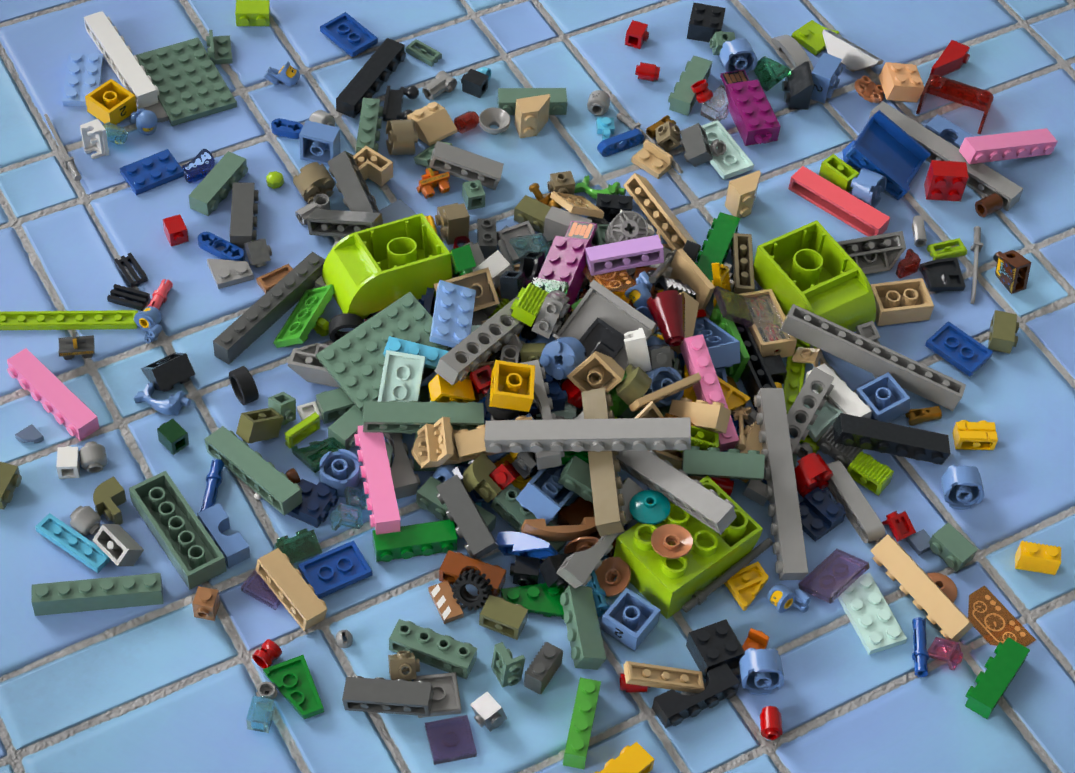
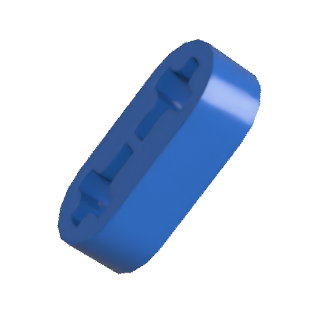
M280 118L273 120L271 123L274 135L291 139H299V134L303 128V125L299 122Z

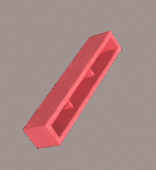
M802 166L791 176L789 190L868 237L881 235L887 230L890 221L889 216L808 168Z

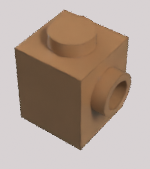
M198 586L192 603L194 617L215 621L220 606L219 590Z

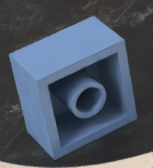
M823 52L811 72L814 83L812 100L825 104L828 98L831 99L834 88H837L840 82L838 76H840L843 69L841 66L842 59Z
M305 121L299 134L300 159L329 166L327 161L341 153L340 128L313 121Z
M889 372L856 389V394L870 407L872 411L871 419L889 423L910 411V397Z
M625 588L602 616L600 629L635 651L657 625L661 610L628 588Z

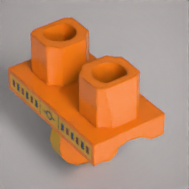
M430 167L426 168V174L421 175L422 180L419 181V186L416 188L418 193L422 192L426 199L435 195L433 189L435 187L439 188L440 193H446L450 190L449 172L439 174L438 170L433 172Z

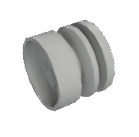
M634 211L618 213L605 231L606 244L647 237L648 225L646 220Z

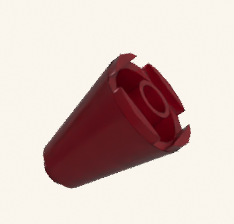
M677 290L659 292L656 298L652 299L651 296L647 300V307L665 343L672 347L679 346L685 338L684 293L679 294Z

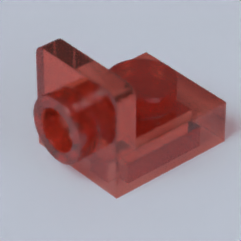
M911 248L907 250L905 259H902L898 264L896 275L899 278L918 271L921 259Z

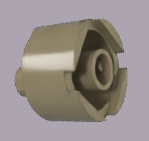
M413 119L391 120L387 122L386 134H388V140H386V145L390 155L415 154L414 143L418 142V134L414 132L415 124Z
M318 162L310 163L300 169L301 173L298 176H294L293 183L308 204L313 202V198L317 194L323 193L330 197L334 193L335 181L322 163L321 165Z

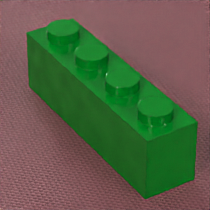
M470 244L452 249L450 253L454 275L459 274V276L473 272L476 263Z
M450 519L400 526V532L376 535L375 530H372L376 562H389L394 559H409L415 556H429L435 553H447L448 550H457L458 539L454 521L451 522Z
M1009 637L1004 644L1000 642L994 651L996 656L994 658L990 656L984 666L987 670L985 673L982 671L979 673L975 680L977 685L975 687L971 686L965 697L968 700L965 706L988 719L1023 665L1030 649Z

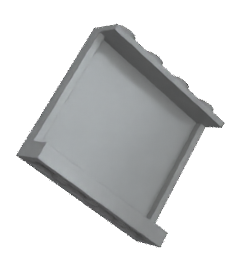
M593 279L589 285L590 289L558 333L553 334L556 340L561 337H574L580 340L598 317L623 335L627 332L638 330V328H643L646 341H648L658 326ZM625 345L614 359L624 370L629 366Z

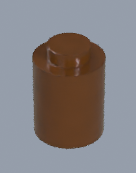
M996 193L975 203V210L981 217H986L1003 207V200Z

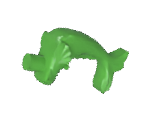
M588 175L584 177L582 183H577L574 192H584L597 200V193L625 195L626 189L621 188L619 182H615L613 185L609 184V187L606 189H591L589 187L590 179Z

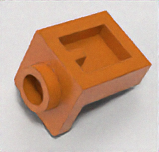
M751 628L742 648L744 651L749 648H755L756 650L766 649L770 637L762 631Z

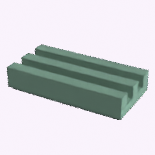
M417 39L405 48L406 53L431 67L434 63L438 62V59L442 58V53Z

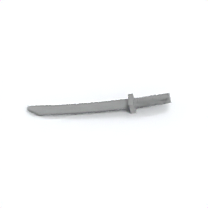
M619 112L617 114V118L632 130L639 129L644 135V140L647 139L661 148L640 129L641 124L639 122L635 124L623 113ZM672 159V166L680 174L683 173L679 164Z
M44 114L65 157V168H69L74 179L80 181L82 177L76 168L74 158L68 156L48 115Z
M979 226L974 227V242L971 246V250L974 251L971 304L975 302L978 256L983 247V243H981V227Z

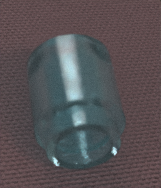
M110 122L103 124L108 141L115 144L125 143L128 132L124 128Z

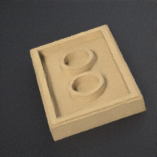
M551 192L550 198L554 199L555 202L570 213L603 219L604 212L583 196Z
M682 248L678 249L670 265L673 268L670 279H679L684 284H688L697 293L698 310H705L715 286Z

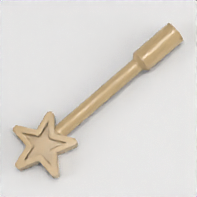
M740 406L731 411L730 414L733 415L734 421L739 419V450L746 449L743 419L748 420V414L752 413L751 407L743 408V406Z

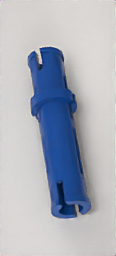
M214 459L211 462L210 472L206 477L207 486L200 512L215 505L218 488L222 483L221 476L224 467L222 460Z
M918 617L912 620L914 645L912 659L915 665V676L926 677L928 675L927 660L929 659V653L926 648V620Z

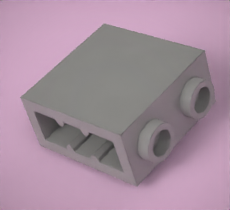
M552 290L545 297L531 331L549 339L560 330L563 323L560 320L567 314L570 308V304H568L570 298L566 297V293L560 290Z

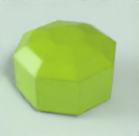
M277 171L269 172L266 176L267 186L273 189L280 188L284 184L282 173Z
M322 317L318 318L316 326L313 328L317 334L321 336L329 334L328 320Z

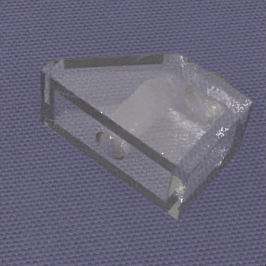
M720 85L713 92L711 99L702 103L700 115L712 122L724 120L729 113V102L723 85Z

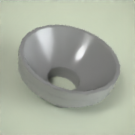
M487 108L479 115V124L484 131L496 135L508 129L510 116L503 109ZM497 125L499 128L492 129L490 128V126Z

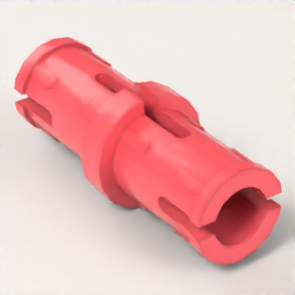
M163 279L159 288L152 294L153 298L148 306L160 309L161 305L168 299L167 295L173 287V283L167 279L166 281V279Z

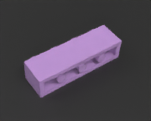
M658 235L585 248L586 263L591 276L664 263L663 245Z

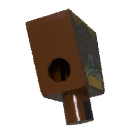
M1015 250L1005 253L997 252L993 259L997 262L995 274L1011 294L1026 289L1031 262Z

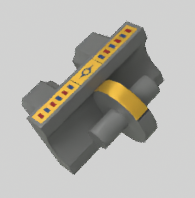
M73 332V337L59 338V357L63 356L65 360L73 359L74 355L92 358L93 354H95L94 335L78 337L77 332Z

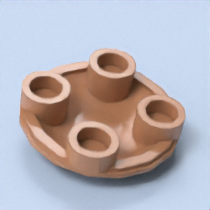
M865 75L855 81L856 91L865 100L872 103L883 101L884 91L881 85H876Z

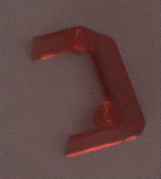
M931 75L921 94L916 114H920L927 95H935L984 111L978 134H981L993 104V94L987 90L940 75Z

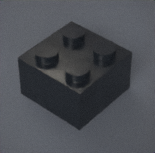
M693 2L687 39L710 43L714 33L722 31L726 8Z
M726 619L694 630L688 634L686 647L697 667L702 672L704 679L707 678L709 670L724 663H727L731 670L739 667V661L745 655V651Z

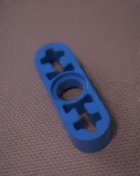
M633 129L601 141L597 146V150L603 157H607L641 144L644 140V135L639 129Z
M202 232L198 235L199 247L222 260H245L242 248L211 232ZM219 246L226 247V249L222 251H219L216 248Z

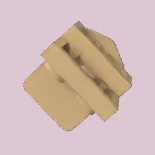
M442 417L435 424H425L417 431L418 437L415 439L411 454L422 469L460 464L453 439V434H456L459 430L452 428L450 417Z

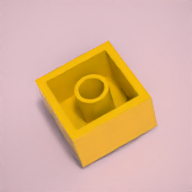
M112 79L85 96L87 112L110 128H113L129 117L132 112L137 111L135 95Z
M496 360L491 373L489 407L529 412L534 399L535 365Z

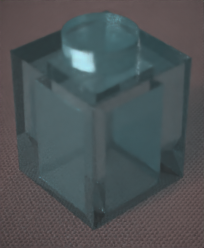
M267 696L252 697L246 717L247 729L269 733L275 713V702L273 699Z

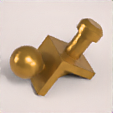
M533 183L529 186L530 192H533L536 197L535 200L550 207L554 206L561 209L562 206L550 198L551 193H541L538 183Z

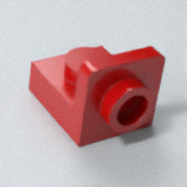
M897 511L886 515L887 520L882 522L883 526L889 525L897 542L916 533L906 511L899 514Z

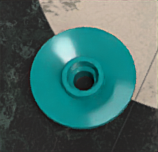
M644 490L635 494L629 504L632 517L642 524L654 525L661 523L670 514L671 506L668 498L655 490Z

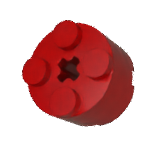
M810 453L797 461L799 465L794 468L797 491L803 498L815 488L819 487L823 490L829 485L827 481L833 476V472L819 453Z

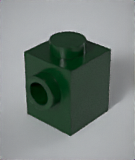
M174 419L163 423L157 428L159 442L173 455L189 445L188 433Z

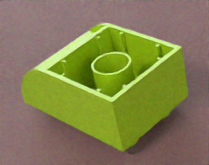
M423 213L354 232L340 240L331 249L324 261L322 279L326 286L331 284L334 286L333 297L343 313L356 314L365 319L372 313L382 311L409 292L417 300L422 299V295H426L427 288H434L433 285L439 283L440 280L452 279L451 253Z
M817 220L757 246L753 265L754 279L764 290L772 289L786 316L792 305L795 304L852 332L856 331L855 327L871 321L875 322L876 303L867 277L855 261Z
M708 475L700 480L702 485L708 490H714L723 500L728 499L735 506L734 510L737 517L721 535L669 501L671 506L670 514L663 522L654 525L638 522L616 539L614 557H620L630 566V583L651 604L661 610L660 613L666 619L681 610L682 606L692 598L694 593L698 590H703L751 552L763 531V528ZM665 524L682 526L692 536V549L681 558L671 559L663 557L651 545V536L654 530Z

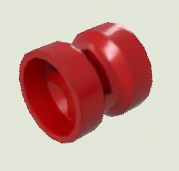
M707 80L697 81L691 86L692 91L697 95L698 103L706 102L713 97L712 91L708 88Z
M267 639L262 644V648L254 652L252 658L256 664L265 669L273 664L272 661L274 659H278L282 654V650L275 642Z

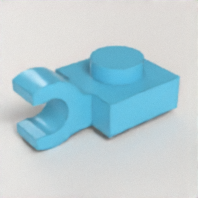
M597 117V134H602L603 141L610 138V134H614V118Z

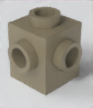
M667 121L655 129L656 142L666 152L681 145V133L677 125Z
M571 171L550 174V181L547 182L548 191L574 195L575 181Z
M404 650L398 651L394 655H388L390 680L404 679L412 681V679H417L416 672H420L419 659H415L414 653Z

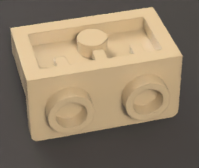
M646 139L643 142V148L632 156L631 162L659 179L671 169L673 156Z

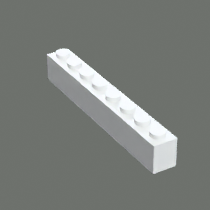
M103 11L85 16L84 22L87 33L103 54L124 88L135 95L137 107L140 109L157 104L158 87L152 84L151 77L146 75L144 67L139 65L136 55H132L129 45L126 46L123 36H119L116 26L112 25L109 16L106 17Z

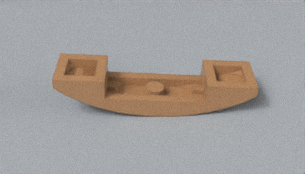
M584 517L580 525L546 526L545 519H525L521 526L522 533L555 542L572 541L580 537L589 536L597 531L595 517Z

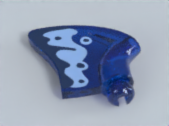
M202 149L191 162L182 166V169L187 174L185 175V180L189 184L205 178L214 168V157L207 149Z

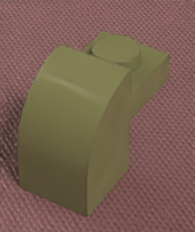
M632 364L625 368L627 377L615 386L617 395L628 406L635 400L643 397L652 383V379L639 366L635 368Z
M484 453L478 456L465 469L463 483L469 493L475 489L489 503L502 489L490 478L489 474L497 467Z
M113 476L95 489L93 501L98 515L104 514L107 521L120 525L123 523L121 511L117 506L126 502L125 490Z

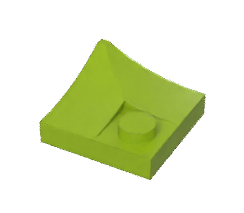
M811 20L794 31L791 37L816 56L826 48L822 34L823 30L831 29ZM831 30L836 34H839V31Z

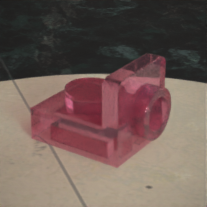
M939 637L934 639L927 651L930 658L948 662L950 670H955L963 659L959 642Z

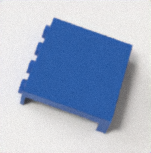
M879 110L869 119L845 156L860 169L865 168L886 177L887 184L885 190L895 199L899 200L908 193L910 183L923 162L931 156V153Z

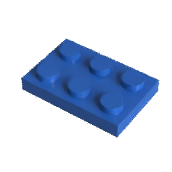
M346 12L320 26V32L352 58L378 43V38Z
M168 149L120 168L121 175L136 195L185 176L184 170Z
M949 321L932 335L925 344L926 347L969 377L988 361L993 354L991 350Z
M354 540L298 564L301 575L306 583L313 587L314 593L319 599L372 576V570Z

